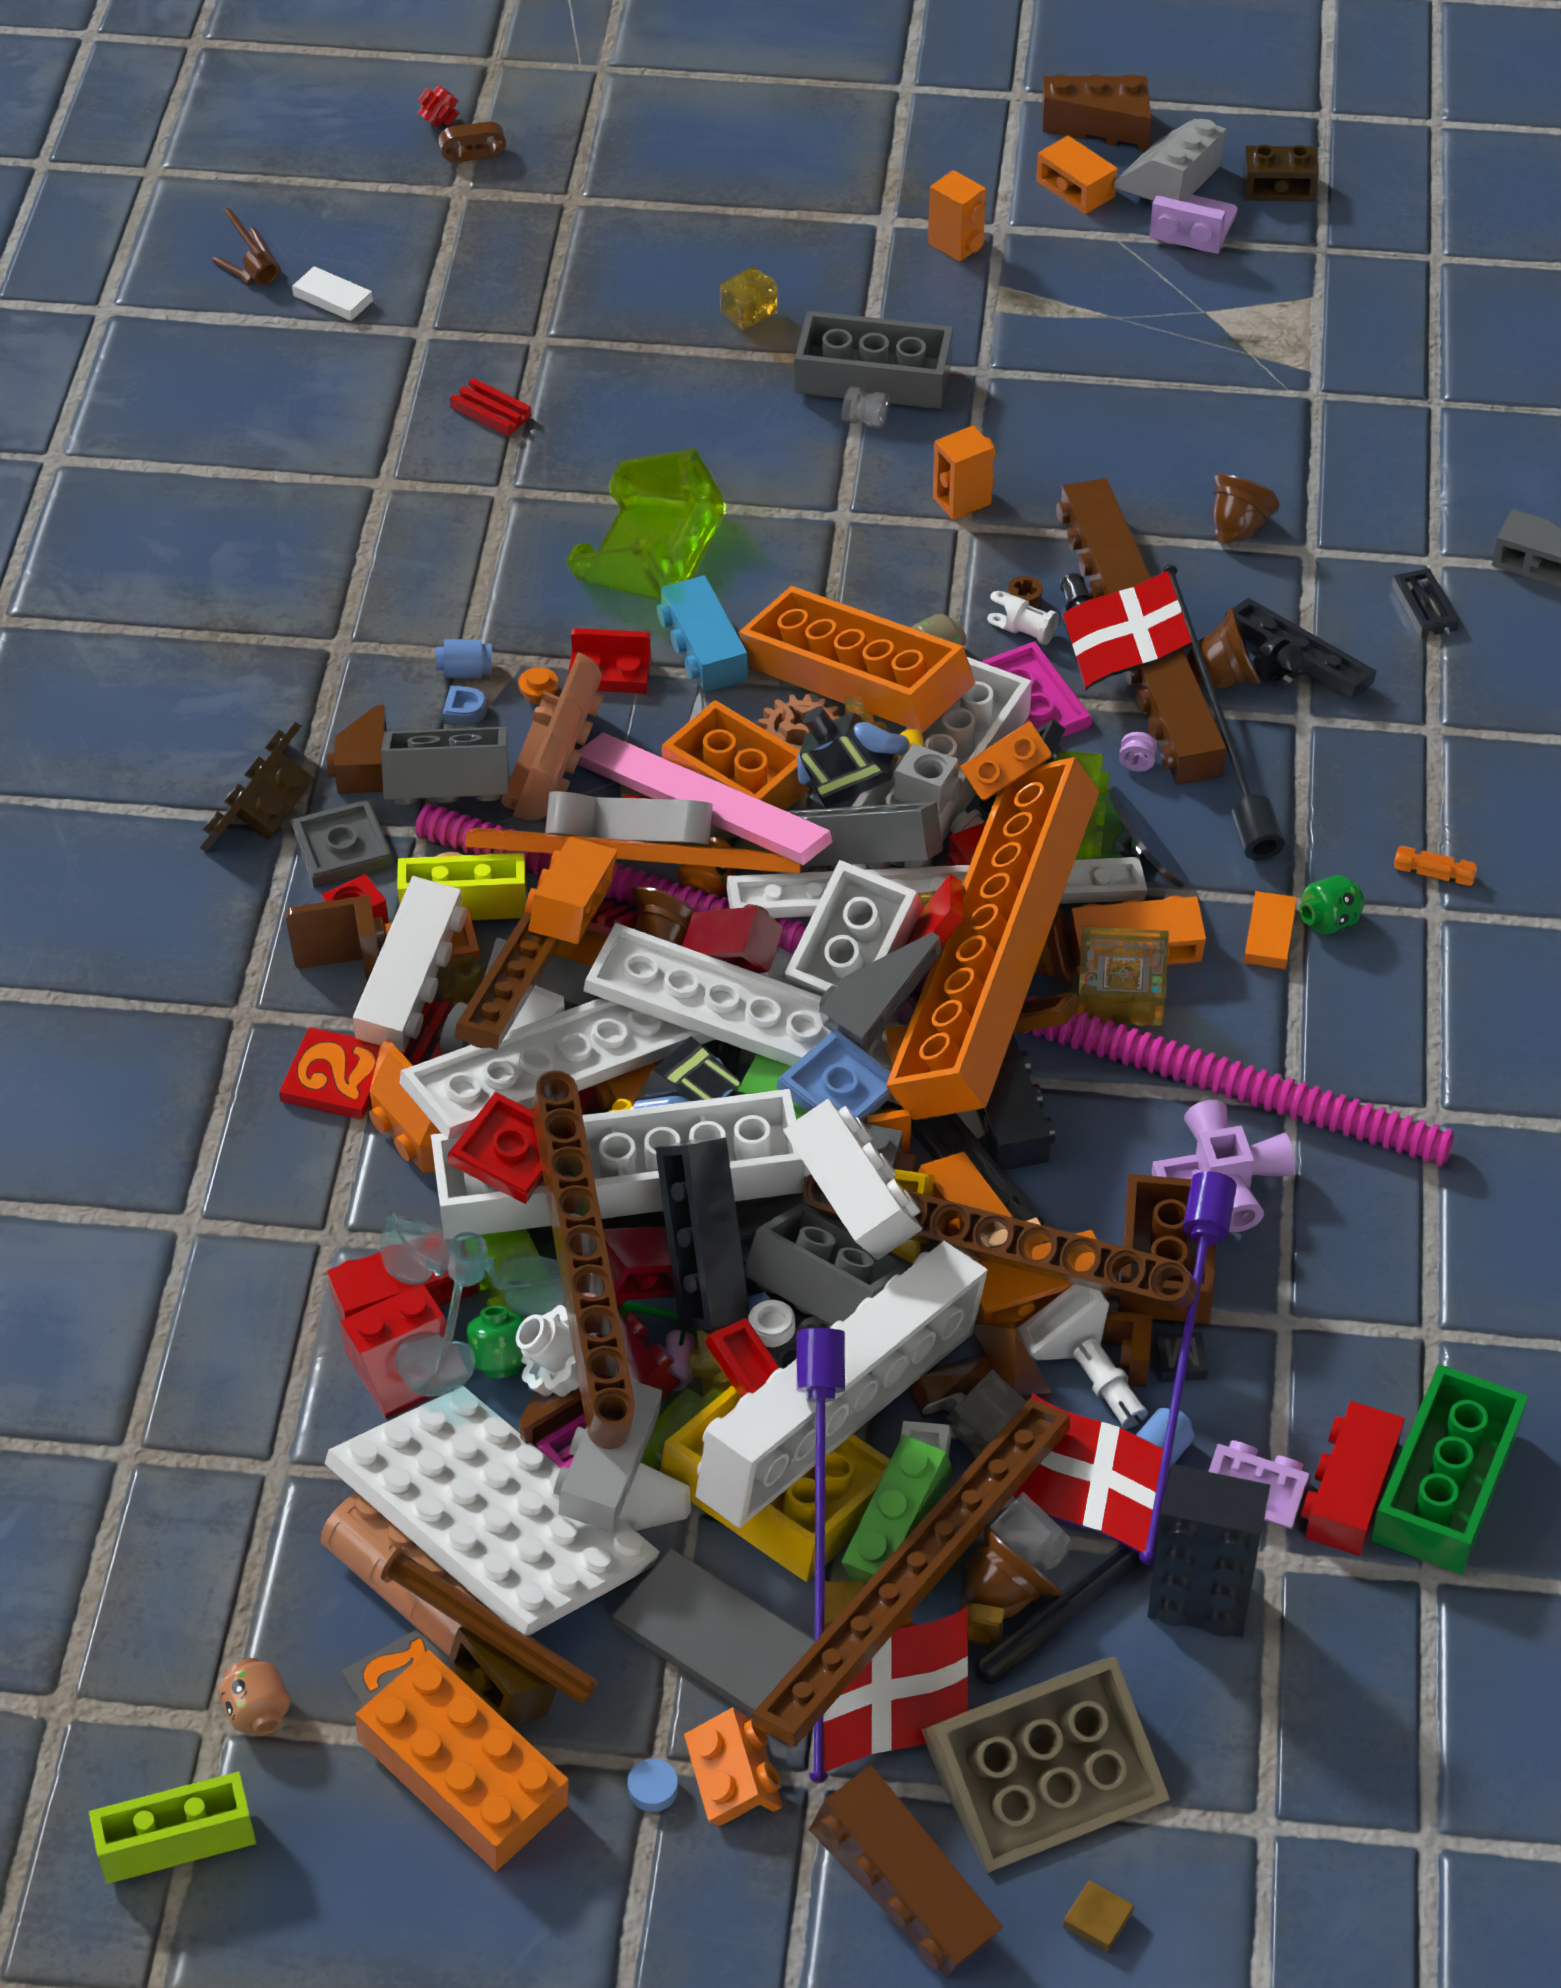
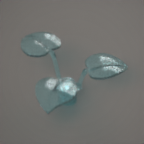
M390 1212L385 1220L381 1235V1256L389 1274L401 1282L421 1284L427 1281L433 1273L437 1276H443L448 1269L449 1276L454 1280V1289L444 1337L442 1338L433 1332H419L407 1337L398 1348L396 1355L397 1370L409 1389L422 1396H442L456 1391L471 1377L475 1367L474 1349L467 1343L452 1341L463 1287L475 1285L483 1278L485 1271H487L495 1288L505 1290V1303L510 1309L524 1316L534 1314L541 1316L559 1305H565L558 1260L534 1255L515 1256L501 1264L498 1275L494 1268V1258L486 1257L487 1244L480 1235L473 1232H462L455 1235L452 1239L444 1240L442 1227L429 1222L408 1219Z

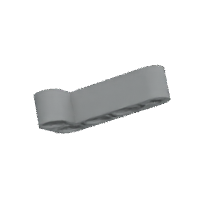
M552 791L549 792L545 833L709 846L713 803L677 799L598 798L578 793Z

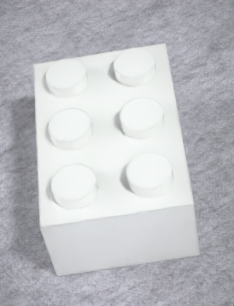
M839 860L784 973L789 984L823 997L824 993L832 985L837 987L845 976L904 947L923 909L918 892Z
M828 1098L783 1129L854 1241L875 1259H881L923 1230L915 1218L921 1212L918 1205L906 1189L903 1190L895 1179L891 1180L897 1176L896 1172L882 1153L879 1154L872 1143L869 1142L873 1139L863 1122L858 1117L855 1118L846 1105L839 1109Z

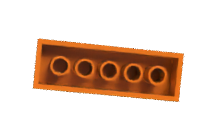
M790 586L738 632L747 651V657L752 669L910 729L920 730L922 733L975 685L964 646L794 586Z

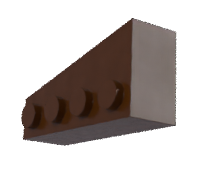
M869 1765L824 1800L809 1831L888 1914L891 1920L917 1945L921 1957L934 1970L939 1969L948 1977L994 1940L1003 1928L1001 1923L872 1765Z

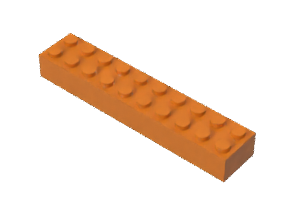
M1076 757L1039 765L997 793L963 882V920L944 943L942 954L930 968L886 1083L887 1089L903 1109H909L912 1120L982 1109L987 1106L1100 792Z

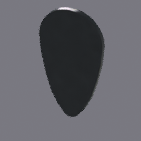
M1113 786L1109 790V797L1126 828L1114 844L1115 851L1124 858L1139 857L1141 863L1148 859L1174 885L1182 889L1186 887L1189 881L1172 854L1129 799L1116 786ZM1132 840L1137 845V847H1132Z

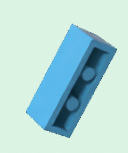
M703 575L661 587V604L657 605V615L662 627H668L670 630L671 642L675 652L683 654L685 669L690 680L696 679L703 693L748 681L747 651L706 576Z

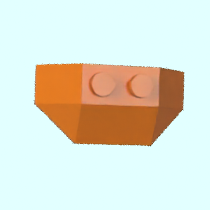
M387 1039L381 1043L370 1087L372 1110L369 1111L371 1121L380 1133L384 1134L387 1132L394 1140L397 1151L405 1161L412 1160L423 1173L435 1174L431 1135L441 1134V1132L399 1084L401 1070L413 1065L393 1042Z

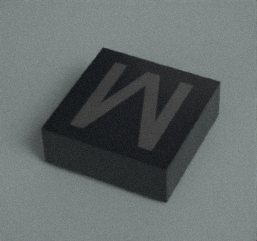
M1193 1332L1184 1381L1207 1379L1208 1366L1202 1332ZM1183 1333L1156 1335L1155 1348L1161 1382L1175 1381Z

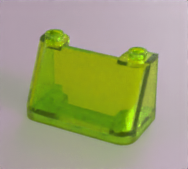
M696 448L621 460L610 480L609 490L611 496L619 505L620 510L597 552L588 543L576 544L565 560L570 572L578 581L661 601V587L693 578L725 514V502L722 492Z

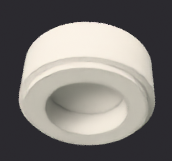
M767 1300L760 1302L749 1313L748 1321L766 1347L781 1346L787 1343L795 1333L794 1312L789 1305L782 1301Z

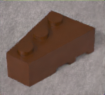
M1098 74L1090 76H1043L1041 103L1043 132L1070 136L1085 140L1086 135L1106 138L1107 145L1117 146L1118 141L1138 145V151L1145 152L1149 148L1151 127L1147 76L1133 74L1125 76H1102Z

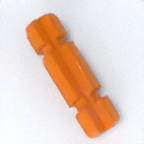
M1399 846L1394 860V868L1396 870L1410 873L1411 869L1417 870V875L1449 882L1450 878L1456 879V884L1472 886L1477 872V864L1475 862L1461 859L1460 863L1454 862V857L1424 850L1419 854L1415 853L1416 848Z

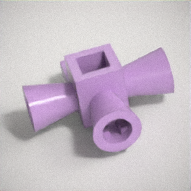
M1219 1100L1199 1102L1189 1108L1184 1116L1185 1123L1197 1140L1196 1154L1153 1161L1152 1175L1192 1179V1176L1196 1173L1213 1171L1231 1177L1236 1182L1237 1189L1229 1232L1248 1230L1256 1226L1264 1216L1262 1207L1250 1190L1252 1175L1292 1177L1295 1172V1160L1291 1141L1286 1133H1282L1249 1146L1242 1125L1229 1127L1227 1106L1224 1102Z

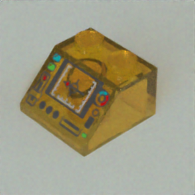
M1082 927L1077 979V998L1080 1007L1077 1010V1014L1080 1015L1082 1012L1089 1013V1018L1092 1019L1094 1016H1100L1104 1023L1107 1020H1112L1114 1023L1136 1024L1139 1026L1162 1025L1166 998L1169 931Z

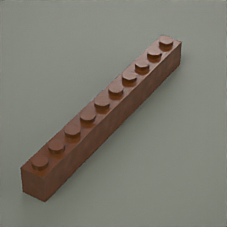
M1107 478L1062 485L1061 502L1056 504L1057 518L1060 525L1065 524L1067 528L1070 549L1077 551L1080 573L1083 577H1088L1090 594L1097 598L1134 587L1151 579ZM1182 650L1158 663L1125 672L1127 683L1134 685L1136 689V701L1139 711L1146 713L1148 717L1149 734L1160 745L1162 765L1165 770L1170 769L1176 785L1223 776L1226 746L1184 651Z

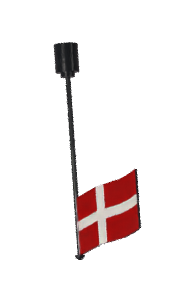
M1168 564L1164 566L1161 574L1141 584L1088 600L1065 612L1062 615V620L1085 691L1111 676L1158 663L1190 646L1192 647L1243 798L1233 807L1231 814L1244 853L1251 860H1265L1277 855L1285 846L1284 837L1270 799L1265 796L1251 795L1175 576L1178 572L1177 567L1173 564Z

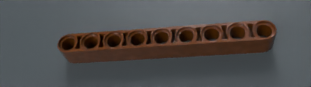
M553 1070L541 1075L537 1081L532 1115L587 1433L595 1445L603 1449H615L625 1444L630 1436L635 1413V1401L578 1088L575 1080L569 1074ZM563 1175H569V1176H572V1177H574V1178H567V1177H564ZM569 1214H577L581 1217H573ZM576 1253H584L588 1256L583 1257L576 1255ZM582 1293H591V1294H594V1295H596V1296H595V1297H587V1296L583 1295ZM598 1333L604 1337L596 1338L589 1334ZM605 1374L610 1376L611 1379H601L596 1375ZM603 1416H614L619 1421H609L604 1419Z
M810 1174L803 1187L806 1201L821 1214L841 1221L830 1202L821 1203L820 1196L822 1190L812 1174ZM907 1190L918 1207H921L922 1212L918 1222L923 1230L912 1236L909 1240L935 1247L945 1241L965 1255L1170 1310H1182L1189 1307L1197 1296L1198 1286L1195 1278L1183 1264L1175 1260ZM964 1218L963 1230L956 1236L947 1237L946 1228L948 1224L954 1219ZM1000 1229L1007 1230L1008 1234L1005 1243L1001 1247L990 1248L989 1238ZM1041 1241H1050L1051 1250L1049 1254L1043 1259L1033 1260L1032 1250L1034 1246ZM1093 1252L1095 1254V1261L1092 1267L1083 1272L1076 1271L1075 1262L1077 1258L1083 1253ZM1128 1264L1139 1265V1274L1136 1279L1129 1283L1119 1282V1273L1124 1266ZM1178 1275L1184 1278L1183 1287L1178 1293L1173 1295L1163 1294V1285L1169 1277Z

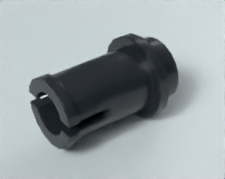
M1078 573L1068 574L1060 581V589L1067 601L1065 606L1066 612L1083 602L1094 599L1093 595L1088 593L1083 576Z

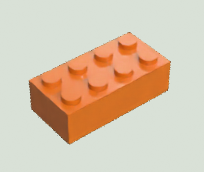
M429 1649L355 1713L357 1740L495 1872L568 1806L569 1779Z

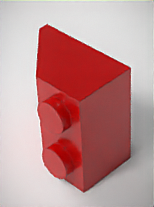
M423 1283L340 1321L345 1353L385 1419L469 1380L445 1317Z

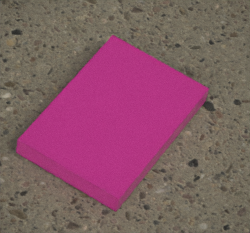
M1035 641L980 661L1031 680L1030 713L1023 724L1031 721L1035 729L1038 730L1055 719L1065 728L1062 737L1092 727V717Z

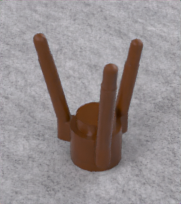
M226 208L225 214L251 250L243 257L244 270L216 256L212 259L213 263L240 277L247 285H251L254 281L261 286L272 283L279 274L280 266L271 256L256 228L251 227L249 234L230 208Z

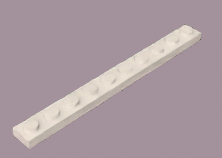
M1140 858L1075 860L1059 904L1145 900L1147 886ZM970 865L871 869L866 871L916 890L924 908L949 874L962 881L963 885ZM834 871L728 876L726 888L730 909L754 904L765 908L772 918L812 916Z

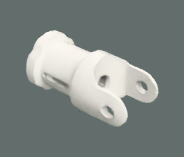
M1003 591L991 593L992 601L1005 606L1007 616L991 613L987 617V621L990 624L1015 634L1019 631L1037 638L1039 643L1047 645L1051 641L1059 621L1057 612L1050 610L1047 613L1029 606L1027 600Z

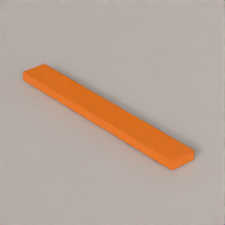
M474 828L466 832V847L553 854L555 850L561 851L568 838L573 837L617 849L616 859L801 873L804 871V865L773 851Z

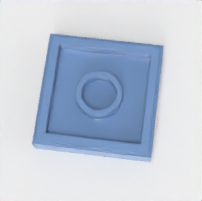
M836 1028L780 1076L776 1086L779 1090L790 1089L792 1101L806 1112H809L829 1098L839 1109L846 1105L855 1118L858 1117L862 1122L893 1096L886 1087L891 1071Z

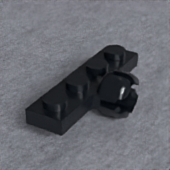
M1249 597L1233 607L1244 639L1260 646L1257 648L1259 655L1254 658L1257 674L1263 681H1268L1275 675L1277 676L1270 681L1271 686H1286L1300 675H1308L1333 688L1338 694L1352 699L1374 683L1377 673L1375 669Z

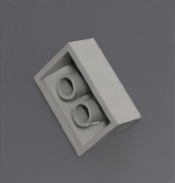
M1195 118L1159 138L1114 181V188L1153 201L1158 195L1185 202L1220 167L1227 129L1215 125L1213 121L1208 119Z

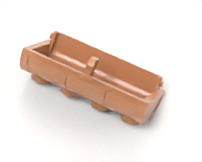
M579 652L576 655L560 697L545 692L539 707H536L531 718L533 720L509 779L508 794L503 795L501 803L506 808L514 810L513 817L523 820H539L544 818L548 810L549 792H566L570 781L562 777L565 772L573 775L582 753L574 749L575 744L585 745L593 723L586 721L587 714L596 717L604 697L603 694L597 692L602 675L599 667L592 659Z
M357 1492L342 1502L326 1521L321 1532V1544L448 1656L457 1630L463 1626L395 1581L384 1582L381 1579V1574L391 1555L398 1548L404 1546L409 1550L408 1556L488 1608Z

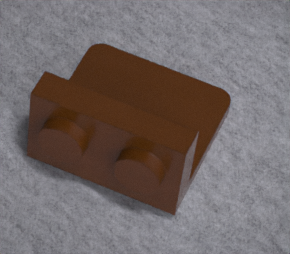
M369 895L317 904H306L289 908L285 912L296 968L302 969L363 959L366 982H368L383 945L378 946V944L384 943L386 940L382 917L373 918Z

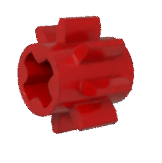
M438 85L434 91L427 87L417 100L423 105L418 111L419 115L438 129L443 122L450 127L460 113L454 108L459 100L441 85Z

